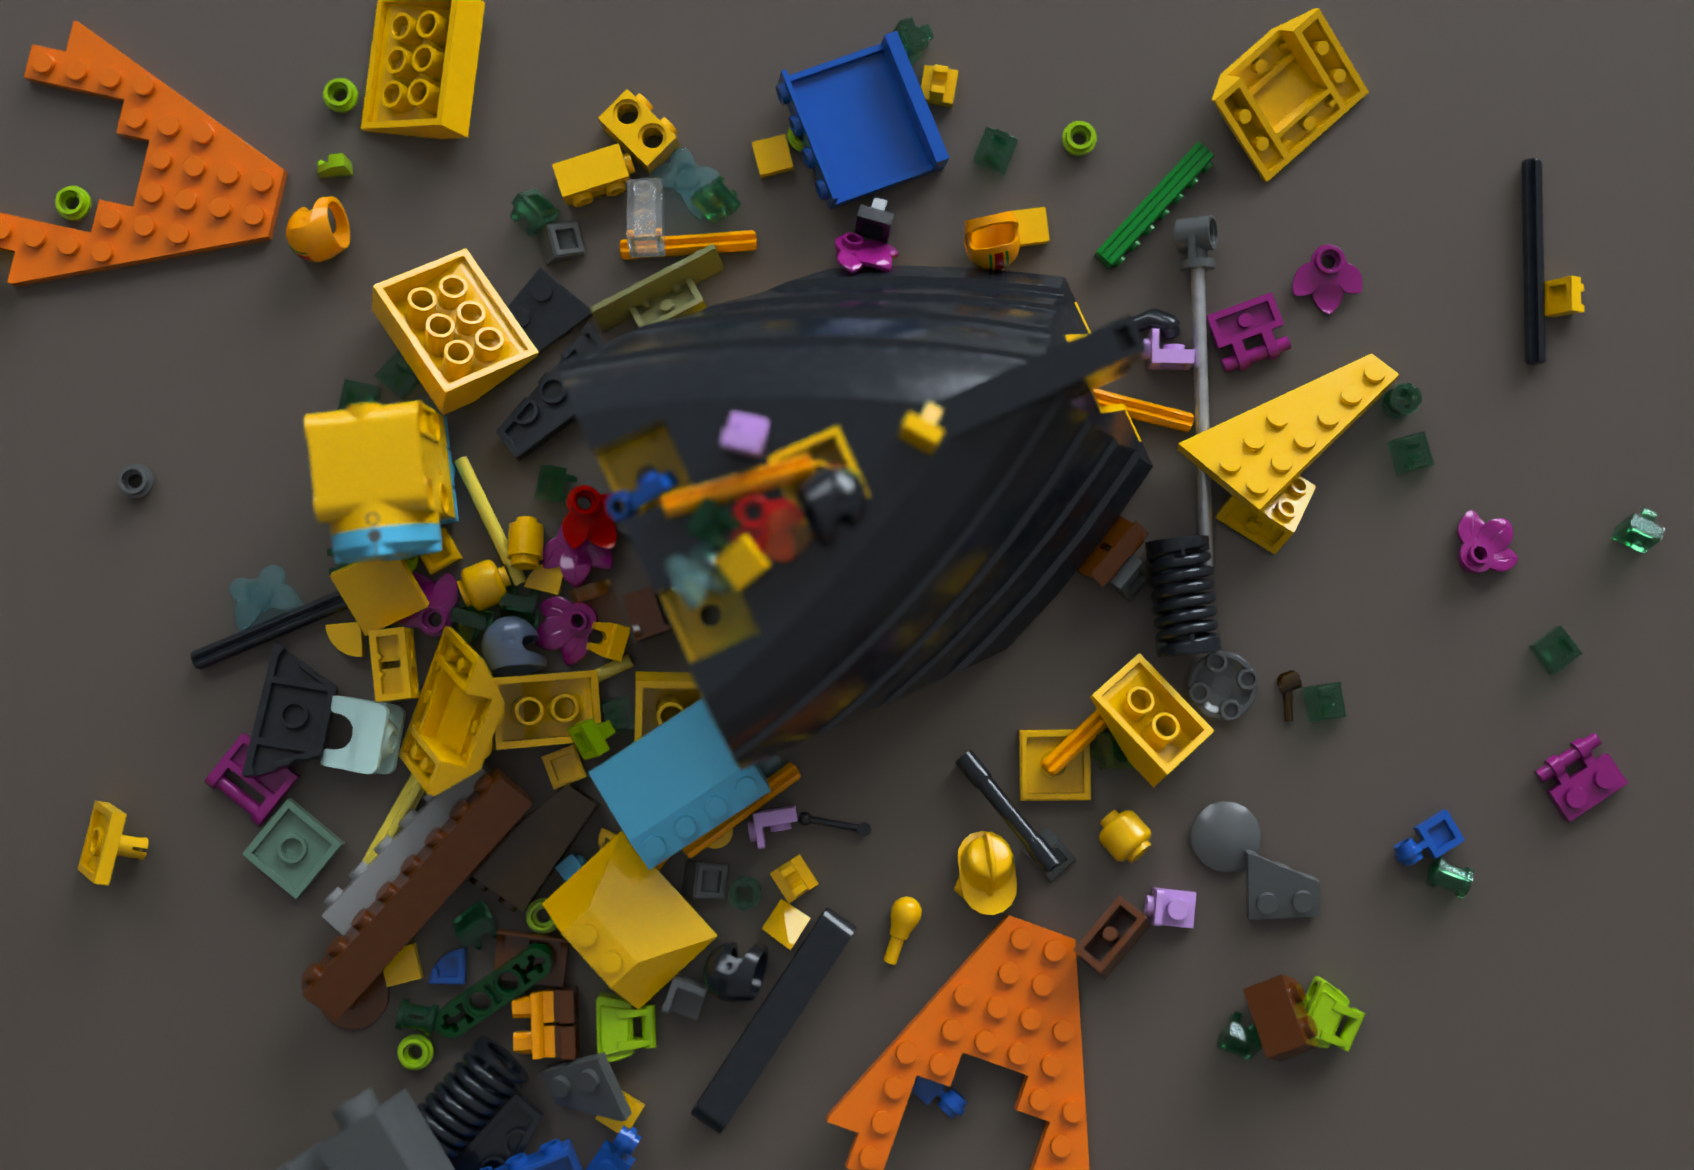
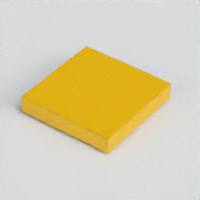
M404 559L355 562L332 572L330 575L331 580L365 636L368 635V631L380 630L427 608L429 605V601Z
M1075 729L1018 730L1020 801L1091 800L1090 744L1057 775L1051 777L1040 765L1041 761Z

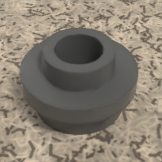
M134 463L125 466L120 471L118 487L125 496L139 499L147 496L153 489L154 476L148 467ZM140 475L142 483L139 487L135 488L132 481L134 477Z

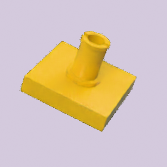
M96 800L77 870L94 884L109 886L116 855L144 860L147 852H143L141 848L148 849L149 841L146 837L122 835L127 814L109 802Z

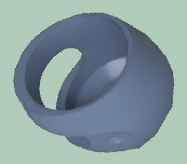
M515 616L502 617L495 620L485 630L481 640L482 655L492 674L499 676L530 675L544 671L547 665V658L524 648L539 640L538 633L526 620Z

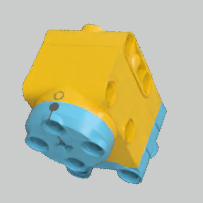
M420 401L380 406L378 403L356 404L347 406L346 410L305 416L304 427L309 446L314 490V512L319 523L330 525L335 564L401 560L442 551L440 524L459 522L456 490L453 489L455 487L456 468L452 462L451 451L448 450L451 448L446 416L440 415Z

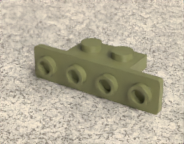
M711 244L642 281L634 283L615 295L603 299L601 302L591 306L590 311L602 332L631 317H634L638 327H642L646 324L695 313L707 308L695 284L724 270L725 267L716 247Z

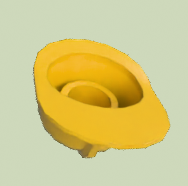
M979 831L970 834L962 841L958 849L957 859L964 900L973 910L980 914L995 915L1002 913L1012 905L1017 893L1015 862L1010 845L1003 837L993 832Z

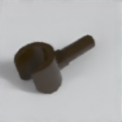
M1294 670L1281 673L1277 677L1278 687L1283 694L1284 721L1286 722L1293 721V696L1291 691L1302 688L1299 673Z

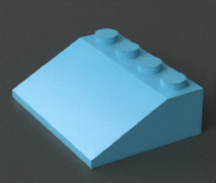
M703 698L589 771L590 777L629 842L649 870L771 791L767 778L757 764L744 770L738 767Z

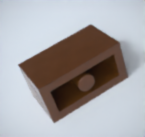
M1119 895L1073 950L1081 961L1105 980L1147 931L1150 923L1144 914Z
M1280 974L1243 989L1266 1059L1280 1062L1318 1048L1315 1038L1318 1036L1317 1026L1313 1018L1306 1013L1303 1004L1306 1001V996L1301 984L1297 980L1295 981L1292 977Z

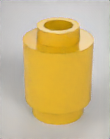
M517 517L515 522L509 524L507 558L511 560V567L514 569H538L539 561L543 560L544 525L538 523L535 517Z

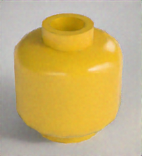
M490 559L464 568L460 574L461 579L456 581L466 606L472 605L477 611H483L506 601L508 596L506 587L512 585L505 567L497 568L496 564Z
M1113 810L1100 822L1103 829L1098 837L1099 842L1118 862L1128 860L1130 863H1133L1152 845L1149 842L1152 835L1151 830L1132 810H1125L1120 814Z

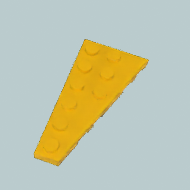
M1371 353L1178 443L1177 451L1258 516L1397 381L1399 374Z

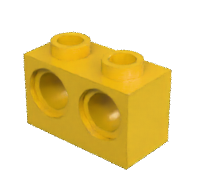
M626 89L598 117L602 129L619 143L626 152H629L630 156L646 172L652 175L680 147L676 136L678 131L668 119L663 117L659 120L651 112L654 108L642 94L638 93L634 96ZM627 112L638 114L637 119L631 124H624L620 121L621 117ZM651 136H659L663 139L662 143L656 148L645 146L646 140Z
M397 627L368 631L375 702L419 699L420 691L413 628Z

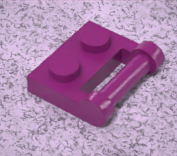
M242 733L206 777L205 783L212 789L218 788L248 812L252 816L251 820L260 827L270 818L274 809L301 776L290 767L251 779L242 776L251 740L249 734ZM231 769L266 798L265 801L259 804L226 776Z

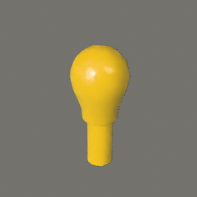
M901 897L891 907V927L889 932L891 938L883 961L886 963L897 964L904 940L908 939L910 933L921 919L922 908L920 903L912 897Z

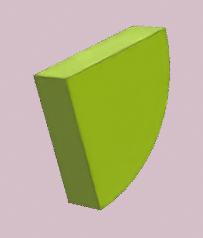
M343 153L329 155L328 162L320 159L317 162L318 178L353 175L352 162Z

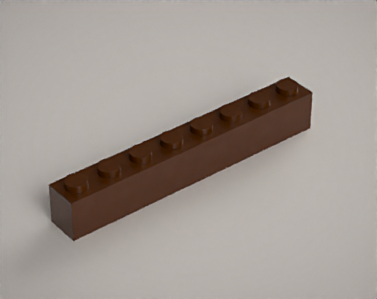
M497 767L490 774L485 773L477 780L473 787L474 792L465 801L460 800L456 803L449 813L450 818L441 828H434L425 839V846L417 855L411 854L403 862L400 874L392 882L387 881L381 886L372 905L368 909H361L351 922L352 927L344 936L339 935L330 943L326 950V956L318 964L315 962L307 968L301 979L302 992L305 999L338 1021L532 806L533 802L528 792Z

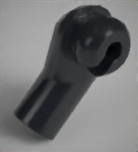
M1150 309L1132 317L1139 333L1155 328L1161 331V335L1165 339L1176 338L1180 333L1178 326L1180 322L1171 313L1159 309Z

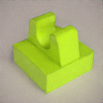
M593 718L577 722L567 729L584 760L599 757L610 750L605 739L616 732L610 720L596 724Z

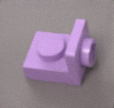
M1152 328L1147 338H1143L1147 350L1141 357L1142 359H1147V369L1189 370L1194 365V349H1185L1183 344H1166L1164 349H1159V329Z
M731 412L727 429L724 428L720 442L722 449L762 458L769 420L745 413Z
M796 805L755 811L753 813V820L747 821L750 841H757L758 849H764L767 846L764 827L770 826L771 832L791 829V822L798 821Z
M1152 887L1151 895H1146L1144 915L1149 917V923L1153 926L1161 927V925L1193 928L1197 893Z

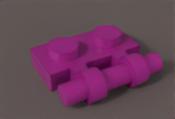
M1272 292L1206 316V325L1216 351L1230 346L1232 356L1220 360L1225 373L1235 369L1238 371L1250 368L1251 363L1265 358L1270 361L1278 358L1281 352L1291 349V343L1287 336L1275 340L1272 330L1282 327L1284 322ZM1259 335L1261 345L1246 350L1242 341Z
M1595 733L1590 734L1584 739L1579 737L1570 743L1569 749L1557 757L1555 755L1550 756L1544 760L1542 767L1534 771L1535 776L1541 783H1544L1551 777L1556 782V785L1545 792L1564 821L1571 822L1628 784L1608 753H1603L1597 758H1594L1592 755V750L1602 744L1600 738ZM1579 760L1583 767L1568 776L1565 768Z

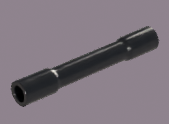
M969 750L955 762L973 786L981 791L1024 844L1026 851L1042 871L1047 874L1062 861L1047 841L1034 830L1007 797L976 754Z

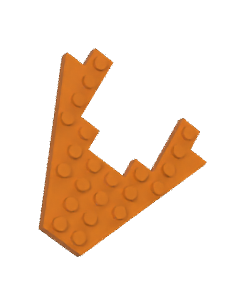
M73 21L66 51L32 44L24 74L25 79L34 83L123 102L116 133L121 137L144 141L149 144L133 206L99 199L91 232L0 213V250L14 253L7 283L13 286H23L272 240L288 173L283 168L78 21Z
M1006 914L827 1114L825 1120L828 1123L856 1132L845 1167L850 1170H884L916 1076L918 1075L950 1087L963 1052L1025 1074L1014 1108L1017 1111L1046 1121L1029 1170H1090L1077 956L1073 950L1076 947V939Z

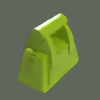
M1315 976L1305 995L1306 1001L1303 1004L1307 1015L1313 1018L1317 1026L1318 1036L1315 1038L1318 1047L1328 1048L1330 1044H1334L1349 1052L1366 1013L1354 1007L1352 1009L1348 1007L1349 999L1347 996H1344L1338 988L1336 989L1323 978ZM1346 1015L1348 1016L1340 1036L1335 1035L1343 1016Z
M600 992L596 998L597 1054L604 1052L609 1063L632 1056L635 1053L634 1050L638 1048L657 1047L655 1004H644L638 1010L620 995ZM641 1016L642 1036L634 1035L635 1017Z

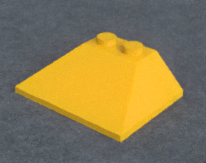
M1314 8L1271 29L1220 74L1211 100L1262 180L1268 182L1368 94L1369 91L1321 10Z
M445 626L398 754L426 793L432 796L438 795L481 770L484 759L488 758L492 751V737L496 726L501 724L505 714V701L485 661L449 626Z
M623 830L542 903L561 934L611 989L638 1010L718 937V934L656 866L650 870L648 869Z

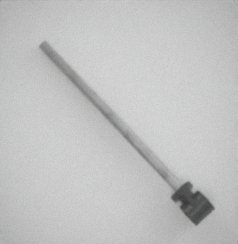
M1214 215L1177 219L1174 227L1177 250L1180 254L1187 253V259L1180 261V271L1191 272L1193 349L1195 350L1194 397L1196 435L1210 429L1205 271L1215 269V259L1208 258V251L1216 250L1219 242L1218 225ZM1197 467L1199 535L1209 536L1210 550L1208 552L1211 553V559L1200 563V566H1214L1211 477Z

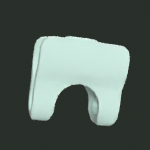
M333 696L331 711L346 716L353 727V735L351 741L341 749H324L320 762L321 765L363 774H392L397 766L406 716L405 709L396 704L347 696Z

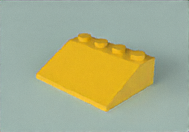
M377 0L361 130L435 139L468 138L485 2L482 0Z
M466 248L373 285V313L442 415L473 403L538 356L537 349Z

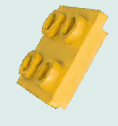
M1299 475L1258 516L1233 495H1230L1219 509L1215 518L1275 555L1294 534L1316 486Z

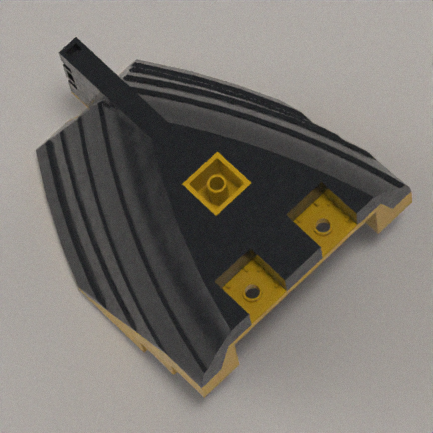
M892 266L890 272L873 267H862L856 273H850L844 268H830L787 281L767 291L715 304L682 317L646 324L593 349L557 363L575 416L591 451L597 456L613 493L620 490L632 493L639 487L636 483L638 481V474L642 468L647 466L655 467L659 475L673 471L680 485L666 493L670 494L804 454H809L815 471L826 466H843L855 472L865 485L867 505L857 523L850 526L839 515L836 519L834 539L831 542L820 544L814 538L804 518L799 524L789 528L795 543L793 558L789 561L776 560L762 553L771 566L741 591L736 590L714 562L720 554L732 545V535L738 526L734 519V507L740 498L668 518L664 514L660 497L651 504L637 510L633 518L623 522L654 592L660 596L690 662L688 667L703 701L741 770L1005 651L1058 595L1097 547L1153 468V464L1124 403L1101 407L1093 391L1126 376L1131 370V366H1134L1140 359V356L1147 350L1132 315L1129 314L1090 332L1067 280L1062 276L964 267ZM929 402L943 410L935 426L944 430V433L932 456L897 437L908 413L912 412L921 417ZM731 412L745 413L769 420L762 458L722 449L720 444L723 429L728 427ZM807 478L757 492V494L763 495L769 501L781 498L793 502L802 512L797 490ZM620 501V507L624 511L625 506L623 502ZM756 506L750 507L746 512V517L751 521H756L761 516V510ZM711 604L718 606L722 611L721 621L713 627L704 625L700 618L702 609Z

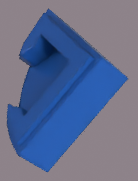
M467 947L458 948L445 954L432 969L429 984H466Z

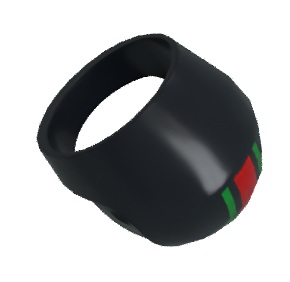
M826 466L813 472L797 490L806 523L814 538L820 544L831 542L834 539L836 519L839 515L848 525L853 526L860 520L867 505V492L861 478L855 472L843 466Z
M736 942L722 944L715 948L707 957L704 965V981L708 990L715 997L726 1002L736 1003L754 1000L760 990L766 972L769 956L768 947L756 943L742 958H738Z

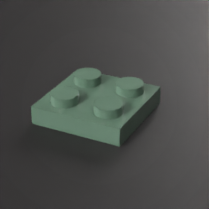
M289 798L245 849L242 855L291 896L299 899L345 842L296 801Z

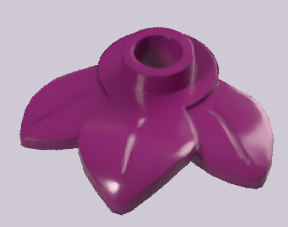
M856 233L841 235L836 238L834 244L838 264L850 273H856L863 266L890 272L892 258H896L899 255V252L893 246L877 240H864L861 235Z
M1326 244L1318 247L1313 252L1310 262L1297 269L1292 282V290L1294 296L1297 297L1311 294L1316 307L1329 315L1340 305L1344 292L1360 294L1363 282L1360 271L1357 267L1346 262L1343 251L1335 245ZM1322 258H1330L1333 263L1332 268H1325L1322 265Z
M1473 510L1463 515L1457 527V535L1462 544L1458 553L1460 566L1465 571L1475 574L1483 573L1488 569L1498 573L1510 570L1518 561V557L1511 549L1507 548L1513 537V528L1509 520L1496 518L1484 523ZM1474 551L1479 554L1481 560L1475 557Z
M562 524L558 529V536L548 541L543 548V568L552 569L560 566L564 578L575 588L580 587L586 580L592 566L600 569H611L613 560L610 549L597 547L587 539L581 546L572 549L564 539Z
M412 573L429 601V605L427 608L399 620V622L405 627L420 628L428 636L440 637L445 626L452 627L453 625L452 610L459 601L457 582L451 573L444 574L436 583L427 576ZM435 613L440 614L442 619L438 626H434L431 621Z
M561 596L551 597L540 604V609L547 619L536 630L539 640L535 644L548 650L560 648L566 665L576 664L589 651L586 649V646L590 642V635L595 631V629H592L593 622H598L595 609L584 602L573 604ZM577 614L581 615L584 619L582 626H578L575 622Z

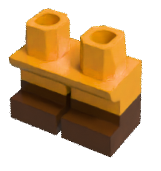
M578 985L535 989L530 994L519 996L512 1000L513 1018H531V1030L515 1031L513 1033L514 1052L532 1054V1059H576L579 1056L580 1030L579 1021H576L579 1018Z

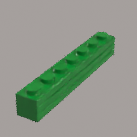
M1198 141L1095 252L1094 257L1109 270L1113 266L1118 268L1126 259L1123 255L1128 250L1133 252L1141 243L1138 239L1143 234L1148 236L1155 228L1153 223L1157 219L1162 220L1170 212L1167 208L1172 203L1176 205L1184 197L1182 192L1187 187L1191 189L1198 182L1197 176L1201 172L1205 174L1212 167L1213 163L1211 161L1215 155Z

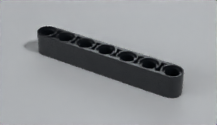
M828 907L824 910L690 1113L692 1116L717 1133H722L857 928L854 924Z

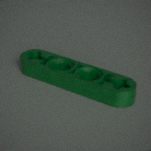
M543 943L529 945L447 1002L440 1009L435 1019V1027L438 1033L446 1038L461 1036L542 980L550 973L555 961L552 949ZM532 955L535 958L542 956L545 959L542 967L536 964L528 970L527 974L525 973L523 968L528 966ZM503 973L514 974L518 979V986L514 989L503 987L500 983V975ZM477 992L486 994L490 999V1006L482 1009L476 1007L472 1002L471 996ZM464 1007L466 1013L462 1015L457 1025L455 1023H446L445 1020L448 1015L454 1017Z

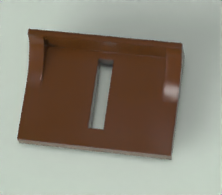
M1119 516L1077 572L1104 587L1119 572L1118 569L1131 554H1134L1140 548L1149 533L1137 520L1132 523ZM1107 546L1111 548L1108 552L1104 550Z
M652 586L622 596L636 642L675 630L672 623L665 625L655 595L656 593ZM702 611L700 614L701 621L705 620Z
M503 928L496 931L497 947L494 970L528 947L531 940H534L537 943L549 946L555 957L550 973L536 984L564 987L570 944L564 936ZM542 956L535 958L534 965L539 964L542 967L545 959ZM526 966V967L523 968V969H524L525 973L527 974V966ZM503 973L499 977L500 980L518 982L517 977L512 973Z

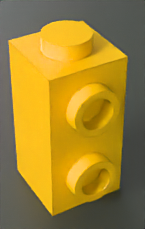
M619 143L552 164L562 198L567 206L573 204L574 207L590 204L593 202L594 197L603 194L616 196L624 193L627 190L626 187L633 185L630 174L636 172L630 153L623 154Z

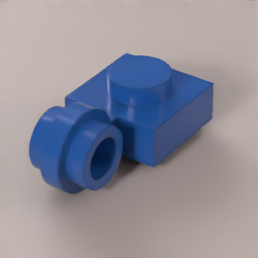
M656 470L636 481L639 488L632 493L626 490L612 493L606 504L608 514L614 520L624 522L633 518L637 510L651 504L680 485L673 471L661 475ZM620 501H622L625 506L624 511L620 507Z
M1442 809L1414 826L1413 829L1420 840L1415 842L1410 837L1399 842L1393 847L1396 852L1394 857L1397 862H1402L1407 867L1423 858L1421 853L1423 849H1426L1431 858L1436 859L1464 842L1465 839L1448 810Z
M917 1075L911 1091L926 1105L938 1095L941 1098L938 1106L952 1119L957 1114L961 1116L966 1111L964 1106L968 1102L955 1089L951 1088L947 1092L943 1089L945 1085Z
M623 1126L613 1143L608 1140L604 1141L586 1170H629L635 1161V1158L630 1155L642 1138L636 1134L638 1130L633 1126L630 1129Z

